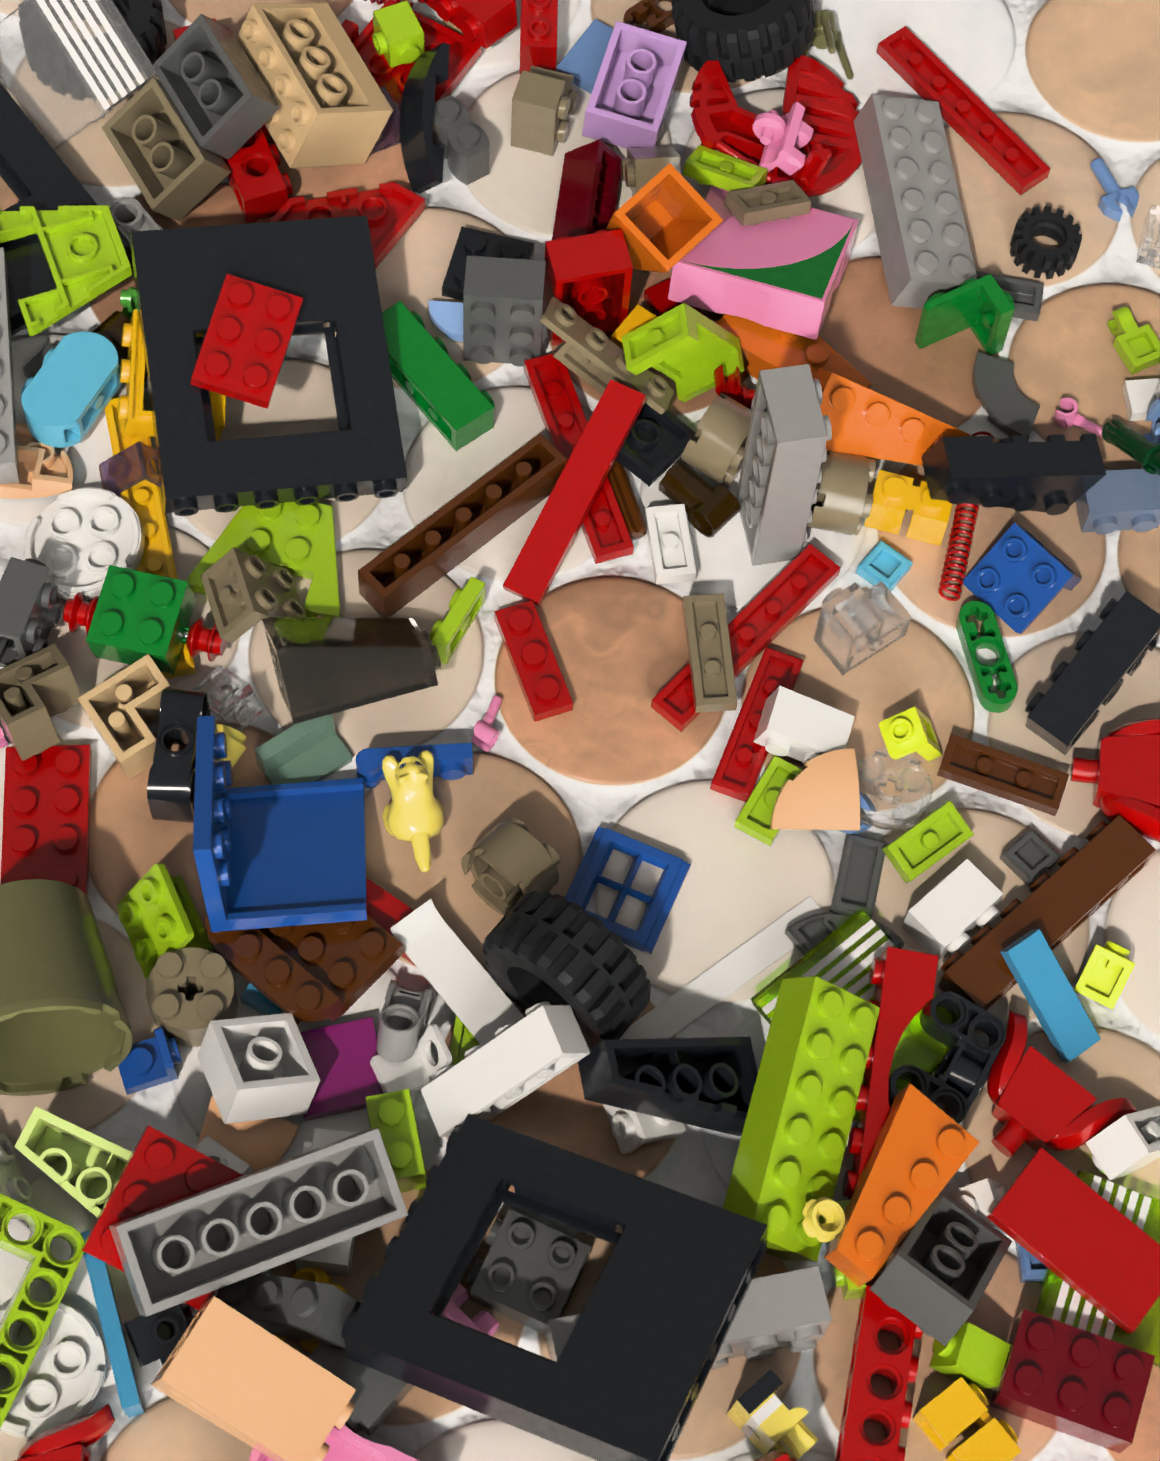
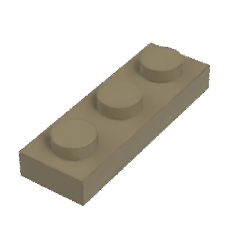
M724 593L683 596L682 605L695 713L736 710L737 695Z

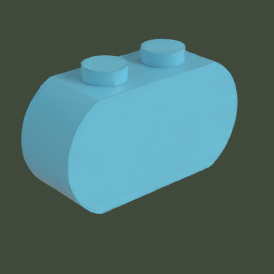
M87 331L74 332L64 336L56 348H51L46 353L42 367L34 377L28 378L21 391V402L30 434L40 443L57 448L70 447L80 443L122 385L119 381L118 354L114 345L106 337Z

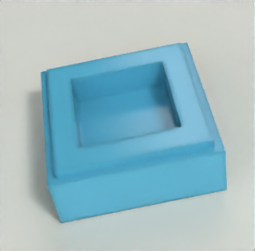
M880 540L858 565L856 574L888 596L909 572L913 562Z

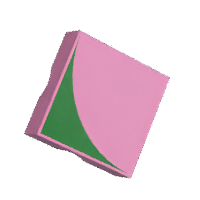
M711 186L705 201L723 219V222L673 267L668 300L686 303L687 305L719 314L746 318L763 326L817 340L829 311L832 293L839 286L850 260L859 220L810 207L809 214L742 226L725 206L726 194L729 191Z

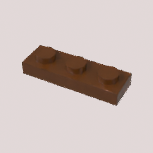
M951 734L937 776L1055 816L1059 809L1069 774Z

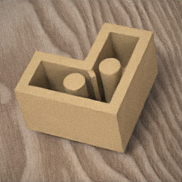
M149 654L77 698L86 716L129 780L153 765L156 739L146 724L159 716L163 689H172Z

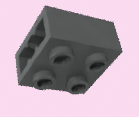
M11 557L0 581L1 667H6L48 647L49 641L47 638L51 628L58 627L62 618L63 605L60 604L57 594L58 586L54 584L51 570L44 563L36 559L27 558L24 561Z
M509 1208L504 1221L496 1218L489 1231L486 1243L492 1246L485 1260L477 1258L468 1275L466 1283L472 1285L470 1300L547 1335L548 1321L561 1318L589 1259L591 1246Z
M361 1297L359 1302L362 1303L364 1298ZM320 1344L308 1357L356 1389L350 1399L355 1404L354 1410L344 1424L356 1434L362 1429L371 1437L414 1387V1385L348 1359L346 1348Z

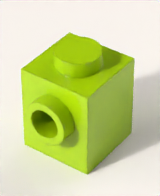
M407 0L373 11L374 33L372 34L374 47L378 55L384 54L390 68L412 63L424 53V32Z
M964 1322L946 1346L934 1339V1353L929 1367L954 1380L962 1376L967 1384L974 1383L979 1388H998L1011 1345L969 1322Z

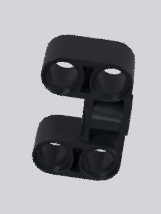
M165 688L162 691L156 746L147 786V799L153 820L194 823L197 717L211 716L206 692ZM173 744L187 745L180 751L174 752L168 749Z
M942 992L936 995L922 1009L920 1024L924 1032L949 1048L934 1076L914 1065H903L889 1075L888 1101L889 1107H891L898 1093L896 1081L897 1079H903L911 1083L934 1104L937 1101L946 1104L950 1110L951 1118L959 1124L965 1118L971 1104L989 1077L991 1066L1005 1042L1006 1029L1002 1021L959 994ZM936 1007L946 1008L952 1016L951 1024H945L938 1019ZM974 1029L983 1030L987 1034L989 1046H982L976 1042L973 1033Z

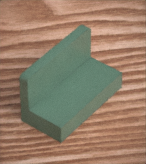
M325 706L255 748L257 766L271 785L321 781L352 762V754L335 733L334 718Z

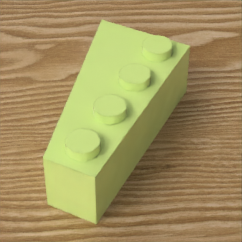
M36 1106L14 1146L97 1218L132 1154L131 1151Z

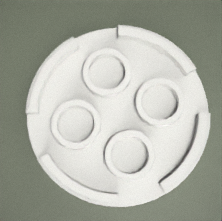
M84 487L69 490L56 496L57 500L48 505L37 518H32L24 536V559H36L50 568L54 584L58 586V598L64 600L74 599L78 592L83 593L85 601L93 600L95 596H100L109 565L136 570L144 552V530L134 509L112 491L102 488Z
M50 1298L35 1299L39 1303H47ZM60 1302L0 1428L1 1432L18 1438L32 1439L53 1427L86 1416L97 1402L106 1377V1353L102 1339L95 1326L79 1309L66 1302ZM8 1306L0 1310V1322ZM13 1322L9 1328V1338L18 1346H27L31 1339V1331L26 1324ZM0 1365V1390H4L9 1386L11 1377L8 1369Z

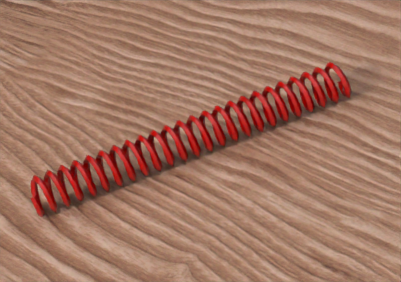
M979 431L972 434V436L988 435L992 437V441L994 440V436L989 432ZM959 503L955 508L956 513L952 522V533L948 541L949 546L947 547L946 560L942 569V580L939 582L940 587L938 588L940 596L949 601H957L961 598L959 595L962 592L960 587L963 586L961 580L965 578L963 573L966 572L965 566L968 564L966 560L969 558V555L967 553L971 551L968 546L972 545L970 540L973 538L972 533L975 531L973 526L976 525L975 519L978 517L976 514L979 511L978 504ZM968 506L975 508V510H966L963 507ZM961 513L972 514L974 517H966ZM959 520H969L972 524H966ZM964 526L970 528L971 530H962L958 527ZM957 533H964L969 535V537H962ZM955 540H964L967 541L968 544H962ZM954 547H964L967 550H958ZM953 553L963 554L965 557H958L953 555ZM951 560H959L964 562V564H958ZM950 567H959L962 571L954 570ZM949 574H958L961 577H953ZM948 580L957 581L960 584H953L948 582ZM946 587L956 588L958 591H952ZM942 589H943L945 592H947V593H949V594H951V595H955V596H957V597H956V598H952V597H948V596L944 595V594L942 593Z

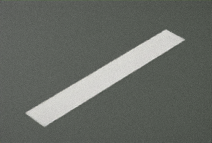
M809 896L631 1024L620 1039H662L673 1037L794 949L796 946L785 934L786 928L806 917L825 912Z

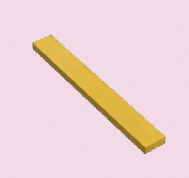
M119 397L112 398L105 407V414L120 495L136 512L142 523L145 536L144 552L136 571L178 579L150 436L124 434L125 419H118ZM183 643L175 673L161 672L166 679L196 673L194 661L187 649V644Z

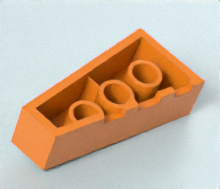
M727 314L715 322L739 338L744 363V371L741 375L744 377L746 374H749L758 380L760 370L809 364L813 380H815L819 369L823 368L868 389L871 388L872 383L819 335L817 340L763 326L746 318Z
M823 368L819 369L815 379H819L822 388L823 400L822 404H820L822 415L829 416L832 427V439L826 441L827 451L923 466L921 457L942 437H964L971 435Z
M911 1083L896 1094L890 1107L891 1111L874 1143L875 1147L867 1165L861 1172L857 1181L858 1185L850 1203L844 1211V1227L831 1240L824 1256L826 1260L858 1287L873 1279L979 1144L976 1138Z

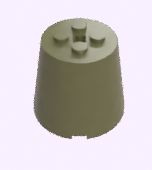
M28 879L1 884L0 1095H42L69 1090L89 1083V1074L103 1067L110 1072L121 1064L128 1056L133 1044L131 1025L91 902L83 891L60 881Z

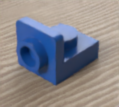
M162 1027L153 1029L156 1037L132 1044L128 1056L118 1065L127 1095L178 1079L174 1064L182 1062L175 1037L166 1039Z

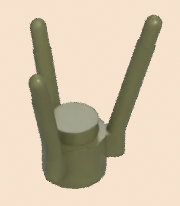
M828 10L814 12V35L802 55L808 57L810 44H814L818 49H828L830 54H834L837 50L846 77L851 80L853 72L842 43L841 32L837 30L835 14Z

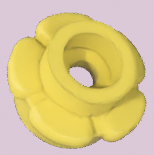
M820 1197L818 1200L811 1199L803 1207L802 1214L804 1219L802 1220V1227L809 1237H816L819 1242H829L843 1229L845 1224L844 1211L832 1199L828 1197ZM820 1215L824 1217L825 1221L823 1224L819 1222Z

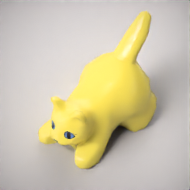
M425 750L420 752L418 757H404L400 762L394 756L387 755L382 760V770L390 789L392 802L384 807L382 814L384 826L391 836L396 837L398 840L412 843L415 860L420 870L426 873L430 870L431 866L429 839L439 834L444 822V808L439 799L433 795V753Z

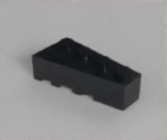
M1064 434L1048 435L1046 438L1047 442H1028L1026 435H1012L1010 438L1000 440L997 443H993L991 436L942 437L921 457L931 499L944 500L952 504H978L985 508H1012L1019 512L1028 510L1046 512L1048 515H1059L1066 512L1075 501L1106 475L1096 434H1082L1080 441H1066Z
M1127 591L1119 601L1112 598L1099 615L1103 622L1095 632L1088 629L1074 647L1078 651L1076 656L1070 663L1063 660L1050 677L1054 684L1045 695L1039 691L1025 709V712L1029 714L1026 727L1064 755L1069 752L1097 718L1100 712L1097 709L1100 705L1106 706L1118 693L1124 682L1122 677L1125 673L1132 676L1141 665V661L1148 650L1152 652L1160 642V614Z
M750 1037L603 1040L589 1049L590 1054L578 1061L585 1100L735 1136L742 1135L758 1074Z

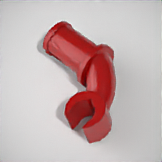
M723 365L717 367L714 370L716 394L720 396V393H723L750 409L755 390L747 389L745 385H741L739 368L736 366L734 374L725 377L723 375Z

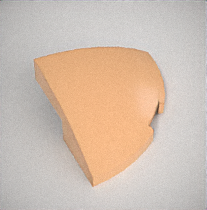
M16 422L19 483L0 484V498H39L72 490L73 468L66 452L61 450L60 457L53 447L37 441L30 434L27 425Z
M855 749L833 750L820 754L804 763L806 768L794 780H787L781 788L773 807L770 829L859 831L860 794Z
M212 1096L198 1144L205 1137L209 1136L249 1164L253 1171H257L278 1163L284 1157L296 1137L299 1126L280 1117L224 1124L215 1099Z

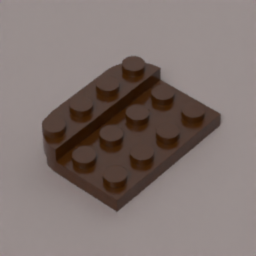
M206 915L204 920L207 935L215 953L221 955L226 964L279 1007L283 1013H292L298 1025L300 1021L317 1022L330 1018L332 1022L341 1017L405 953L403 944L368 915L367 920L222 932H211L208 915Z

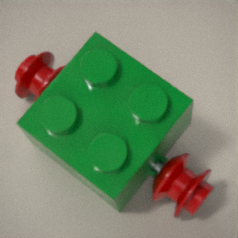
M109 565L100 596H95L90 603L85 602L82 592H78L74 599L69 598L64 608L63 619L64 622L68 623L71 632H75L80 625L86 627V642L96 658L131 665L149 654L161 672L174 674L183 643L187 644V649L192 658H196L200 651L207 652L210 662H213L217 655L222 656L227 645V641L220 639L216 623L213 628L205 627L204 619L199 618L191 627H188L196 603V597L188 581Z

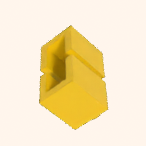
M879 470L872 494V509L869 517L865 520L864 526L898 535L905 510H912L913 514L906 537L940 546L953 504L944 500L931 499L928 485L925 481H921L920 487L912 485L914 478Z
M962 1376L920 1409L913 1418L939 1452L974 1423L979 1426L980 1429L957 1447L945 1459L946 1461H1012L1022 1451L1017 1445L1019 1439L1011 1426L1004 1420L997 1421L995 1417L992 1418L987 1412L988 1408L986 1407L989 1403L984 1393L974 1383L967 1384Z

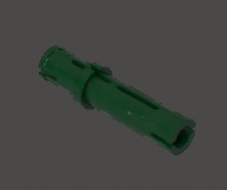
M1118 419L1111 420L1113 425L1109 422L1104 425L1102 438L1106 442L1140 462L1142 469L1146 472L1160 475V442H1151Z

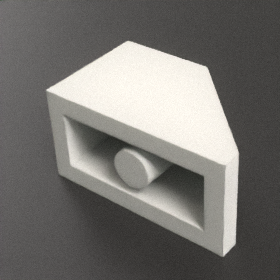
M1160 1106L1126 1114L1086 1142L1092 1152V1160L1095 1166L1109 1180L1129 1175L1160 1158Z

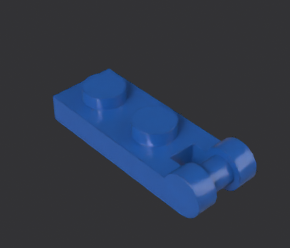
M472 743L363 749L356 756L357 778H363L365 788H373L381 780H386L382 770V760L387 755L394 756L400 762L404 757H418L420 752L428 750L433 753L434 757L433 777H441L445 780H458L465 775H473Z

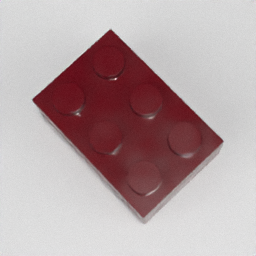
M1023 1309L1013 1322L1007 1342L1011 1345L999 1387L994 1388L989 1406L1118 1453L1124 1451L1133 1442L1155 1356Z

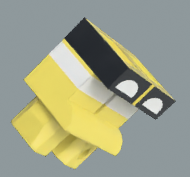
M770 1369L734 1403L727 1416L763 1456L773 1449L774 1451L787 1453L789 1458L794 1457L796 1460H799L818 1439L801 1421L809 1412L800 1407L788 1410L775 1395L783 1382Z

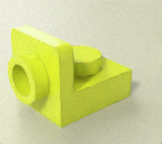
M915 706L879 723L886 748L892 759L897 760L914 752L920 754L928 762L943 756L930 719Z
M1107 940L1104 946L1095 942L1092 953L1073 990L1113 1010L1135 966V962L1128 959L1131 951L1110 940Z

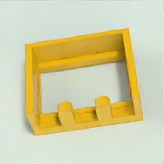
M134 309L130 323H123L121 346L128 347V359H121L119 381L126 383V395L119 396L118 419H125L124 434L155 437L152 411L143 410L145 357L138 309ZM198 332L196 337H204L203 332ZM209 391L216 441H219L225 427L226 396Z

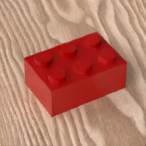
M599 230L592 234L575 237L562 236L552 241H546L543 311L547 302L552 297H555L560 302L571 306L577 315L591 326L602 330L606 336H611L628 316L633 265L623 230ZM548 328L552 346L560 345L563 339Z

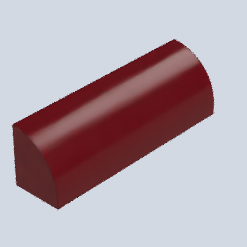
M600 139L565 153L552 240L562 236L575 237L592 234L599 230H606L615 213L622 158Z

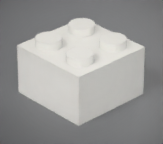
M292 1013L210 1021L197 1054L224 1124L306 1114L321 1081Z

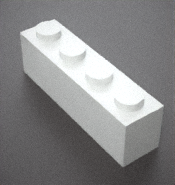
M547 1001L535 1004L525 1011L526 1017L522 1020L499 1028L494 1033L495 1038L466 1051L464 1053V1060L456 1065H450L437 1071L434 1074L435 1080L424 1086L421 1092L439 1137L450 1136L454 1128L460 1129L468 1114L490 1121L590 1054L571 1006L551 1005Z

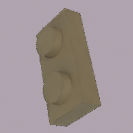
M794 180L729 191L726 194L725 206L742 226L809 214L812 201Z

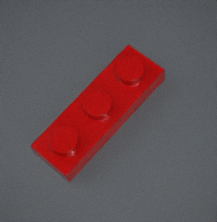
M533 600L494 611L496 625L534 722L572 711L573 701Z

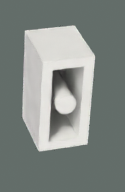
M779 686L765 701L753 742L764 746L765 750L773 755L788 756L801 761L805 767L804 763L820 754L846 749L855 716Z
M966 859L908 911L902 927L930 954L938 955L939 961L948 952L953 955L957 951H961L971 940L968 934L977 926L982 929L996 919L1000 914L997 906L1003 893L976 866Z

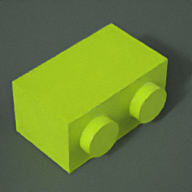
M409 1089L365 1097L370 1129H379L400 1192L426 1188L425 1165Z

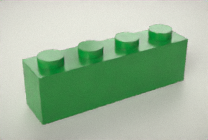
M401 301L384 310L382 316L392 378L455 451H458L494 427L495 410L492 398L485 390L480 391L472 383L469 372L461 363L456 364L450 358L447 348L438 337L433 338L428 333L419 314L415 311L410 312Z

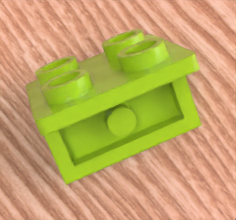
M164 863L154 864L117 904L116 908L120 922L125 928L133 947L135 958L140 964L145 978L149 977L153 967L156 965L157 959L166 952H173L187 947L203 948L209 951L213 949L182 876L170 877Z

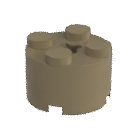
M720 393V396L717 395L696 427L698 430L693 438L694 441L689 439L681 460L720 484L731 487L741 470L740 465L743 462L752 410L723 393Z
M827 451L826 462H821L822 480L821 483L816 484L817 502L811 505L812 523L807 524L806 527L847 535H858L863 517L868 518L872 509L873 495L867 494L868 483H871L874 478L876 460L858 455Z
M512 816L507 821L499 822L462 857L461 866L465 875L471 871L476 879V882L471 886L477 895L492 909L505 916L523 894L541 890L550 891L558 883L559 874L556 866L561 862V859L552 846L546 843L541 844L529 833L523 821Z
M187 947L173 952H166L157 959L156 965L148 977L146 995L153 1020L158 1028H163V1032L168 1039L175 1037L176 1044L198 1047L202 1044L210 1021L236 1018L238 997L232 972L221 955L203 948ZM190 994H195L194 1000H186V998L190 997Z

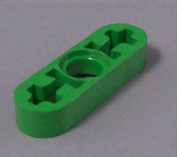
M970 601L960 609L956 620V630L980 704L990 712L1001 713L1012 706L1018 691L1017 683L993 610L984 602ZM970 616H975L977 621H983L980 627L981 637L977 639L978 631L975 623L968 622ZM983 648L990 649L996 654L997 662L991 665L983 664L976 658L975 652ZM996 674L995 683L999 691H1006L1003 698H998L996 693H990L993 686L992 676Z

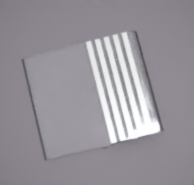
M24 0L18 5L16 10L0 21V83L54 151L91 123H96L112 111L113 107L158 74L112 0Z

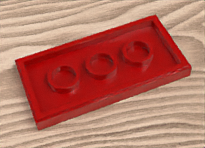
M1042 1147L1038 1149L988 1214L987 1218L1128 1335L1133 1333L1160 1296V1244Z

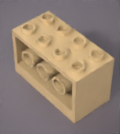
M328 2L252 3L236 39L280 107L266 121L265 126L289 167L302 168L365 164L393 109Z

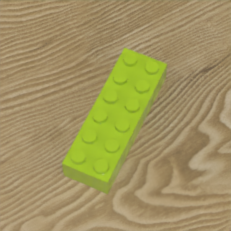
M817 976L782 979L723 1209L766 1224L767 1249L765 1253L781 1260L818 1262L822 1242H819L816 1237H809L802 1227V1220L804 1219L802 1210L811 1199L818 1200L820 1197H828L833 1200L880 1007ZM820 1215L819 1222L823 1224L825 1220L824 1217Z

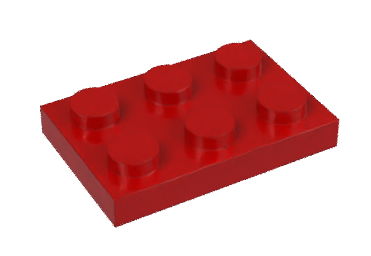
M226 274L191 377L190 385L268 409L302 307L303 298Z

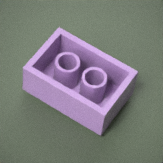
M616 21L585 111L582 136L595 140L600 139L602 142L625 149L656 147L682 68L687 42Z

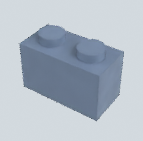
M1143 469L1105 471L1106 475L1075 501L1081 532H1095L1097 534H1109L1116 530L1147 532L1158 528L1160 525V475L1150 474Z

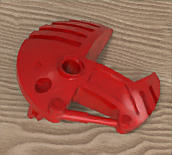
M801 55L799 59L794 57V62L788 67L781 115L788 114L795 102L805 107L802 120L814 130L808 144L799 149L806 156L804 166L791 176L787 175L780 168L775 167L767 173L765 185L794 180L808 197L822 195L839 188L853 176L861 163L853 122L859 111L855 110L858 103L851 93L842 89L845 84L832 71L813 58ZM706 61L693 82L691 88L693 92L689 101L690 107L694 108L691 118L701 140V145L759 166L765 145L760 142V139L753 132V123L758 115L738 107L719 61Z

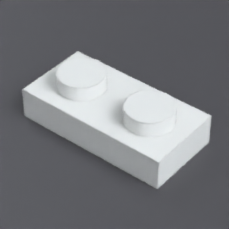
M674 504L645 507L644 517L655 583L666 584L695 581L696 567L685 505Z

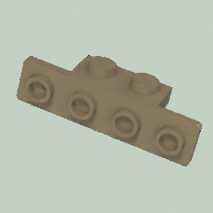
M552 297L547 302L540 322L563 339V342L554 352V358L601 394H603L610 379L645 394L647 399L645 403L662 415L668 409L674 390L661 376L653 374L648 369L638 375L626 370L624 350L609 340L602 330L591 326L577 315L571 306L560 302L557 298Z

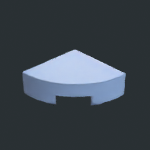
M428 300L431 322L444 332L447 338L463 342V303Z

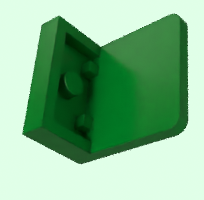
M992 274L979 279L971 278L962 283L959 288L945 294L937 293L931 296L923 306L915 343L919 349H922L970 328L986 353L990 356L996 354L1003 349L1015 310L1012 297L1007 291H1003Z

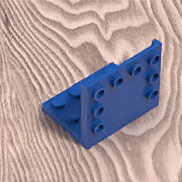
M215 716L197 717L193 853L211 932L367 920L365 792L363 778L229 788V786L233 785L231 761L223 760V758H227L225 732L218 733Z

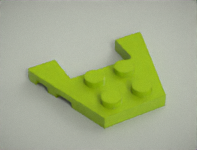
M108 205L58 206V210L36 211L34 206H20L19 211H1L0 207V244L37 234L57 288L18 300L30 337L37 335L132 275L131 265Z
M295 502L279 503L278 506L270 509H258L255 505L242 506L187 578L193 592L206 595L200 575L234 547L250 555L254 554L273 565L284 567L293 576L312 579L304 604L306 617L316 619L321 615L322 621L334 623L335 619H337L339 624L341 618L333 508L331 505L321 503L297 505Z

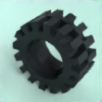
M1038 206L1032 208L1031 214L1028 211L1023 213L1021 219H1018L1010 242L1011 257L1015 256L1014 264L1017 267L1024 264L1022 272L1028 274L1031 269L1035 271L1033 277L1040 279L1041 273L1046 274V279H1053L1055 272L1060 277L1064 275L1066 269L1069 271L1076 260L1082 241V234H1079L1081 229L1079 224L1072 225L1074 217L1070 214L1066 218L1062 217L1064 210L1059 208L1056 214L1051 213L1052 206H1045L1043 212L1040 211ZM1036 236L1049 237L1058 243L1059 248H1041L1033 242L1032 238Z

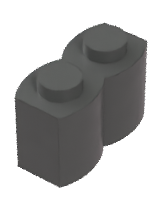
M448 95L436 101L434 104L432 143L444 148V158L448 159L451 173L466 185L488 175L490 143L484 130L476 123L470 121L466 107L454 96Z

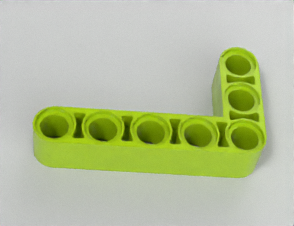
M1 1193L0 1248L29 1261V1264L0 1322V1365L8 1369L11 1377L9 1386L4 1390H0V1428L83 1256L81 1248L84 1244L82 1235L75 1228ZM18 1218L27 1222L30 1227L28 1240L18 1241L11 1237L8 1232V1224L11 1219ZM53 1238H62L69 1243L71 1255L68 1260L61 1261L53 1257L50 1252V1243ZM33 1280H43L50 1286L51 1297L47 1303H39L32 1299L29 1287ZM13 1322H22L29 1327L31 1339L27 1346H18L9 1338V1328Z

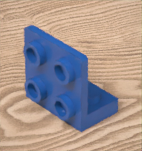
M1014 523L963 580V585L982 602L989 605L993 612L1016 633L1022 634L1063 588L1072 591L1082 579L1024 527Z

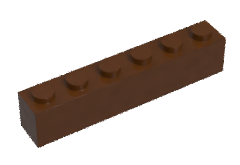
M541 433L359 569V594L386 621L548 497L567 463V459Z
M1120 815L1108 825L1104 821L1100 822L1087 835L1086 840L1088 843L1080 851L1075 846L1071 848L1057 863L1060 869L1052 876L1047 872L1042 874L1030 886L1029 891L1032 893L1023 902L1018 898L1013 900L1001 912L1000 917L1003 920L994 928L988 924L984 926L970 941L974 945L964 955L957 951L943 964L941 970L944 974L938 987L943 992H954L982 1009L989 1010L1017 984L1000 951L1032 929H1040L1050 949L1053 951L1148 864L1156 849Z

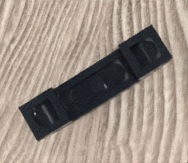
M442 43L423 53L417 59L406 80L401 100L399 129L402 156L412 189L419 194L443 183L444 148L432 142L435 86L448 79L450 45Z

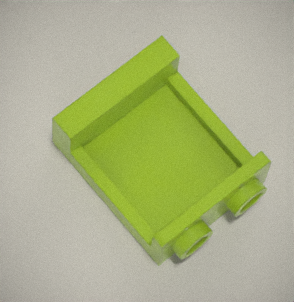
M686 303L680 304L622 336L626 370L638 375L651 367L675 382L677 397L684 403L715 387L714 370L717 367L723 365V375L725 377L734 374L736 366L739 368L740 374L744 371L739 338Z

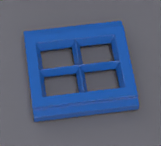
M598 826L565 898L568 902H575L583 907L584 911L592 917L595 916L601 920L609 931L614 932L622 940V943L652 954L691 864L684 862L679 857L628 836ZM613 849L635 857L623 884L601 876ZM642 861L664 869L652 896L630 888ZM597 883L619 891L607 918L586 910ZM627 895L648 903L637 930L615 922Z

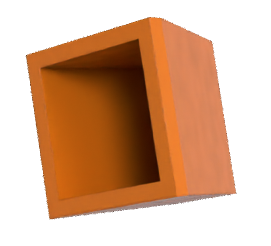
M669 163L613 214L606 230H623L633 269L667 273L723 222V219Z

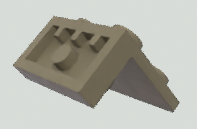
M233 547L200 575L220 639L233 643L260 620L301 637H305L310 633L305 618L306 611L300 603L295 589V579L286 568L278 567L254 554L250 555Z

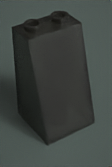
M268 617L262 619L279 691L293 724L438 685L435 670L442 667L436 645H431L427 630L420 631L413 618Z

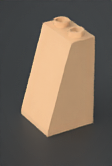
M215 1296L200 1307L151 1383V1386L274 1461H323L330 1448V1445L324 1441L334 1426L339 1429L343 1427L355 1407V1404L350 1401L356 1391L355 1388Z

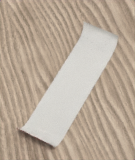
M432 898L390 928L393 936L403 944L407 956L480 1045L487 1044L495 1038L494 1033L499 1028L511 1023H517L524 1018L522 1013L443 920L435 908Z

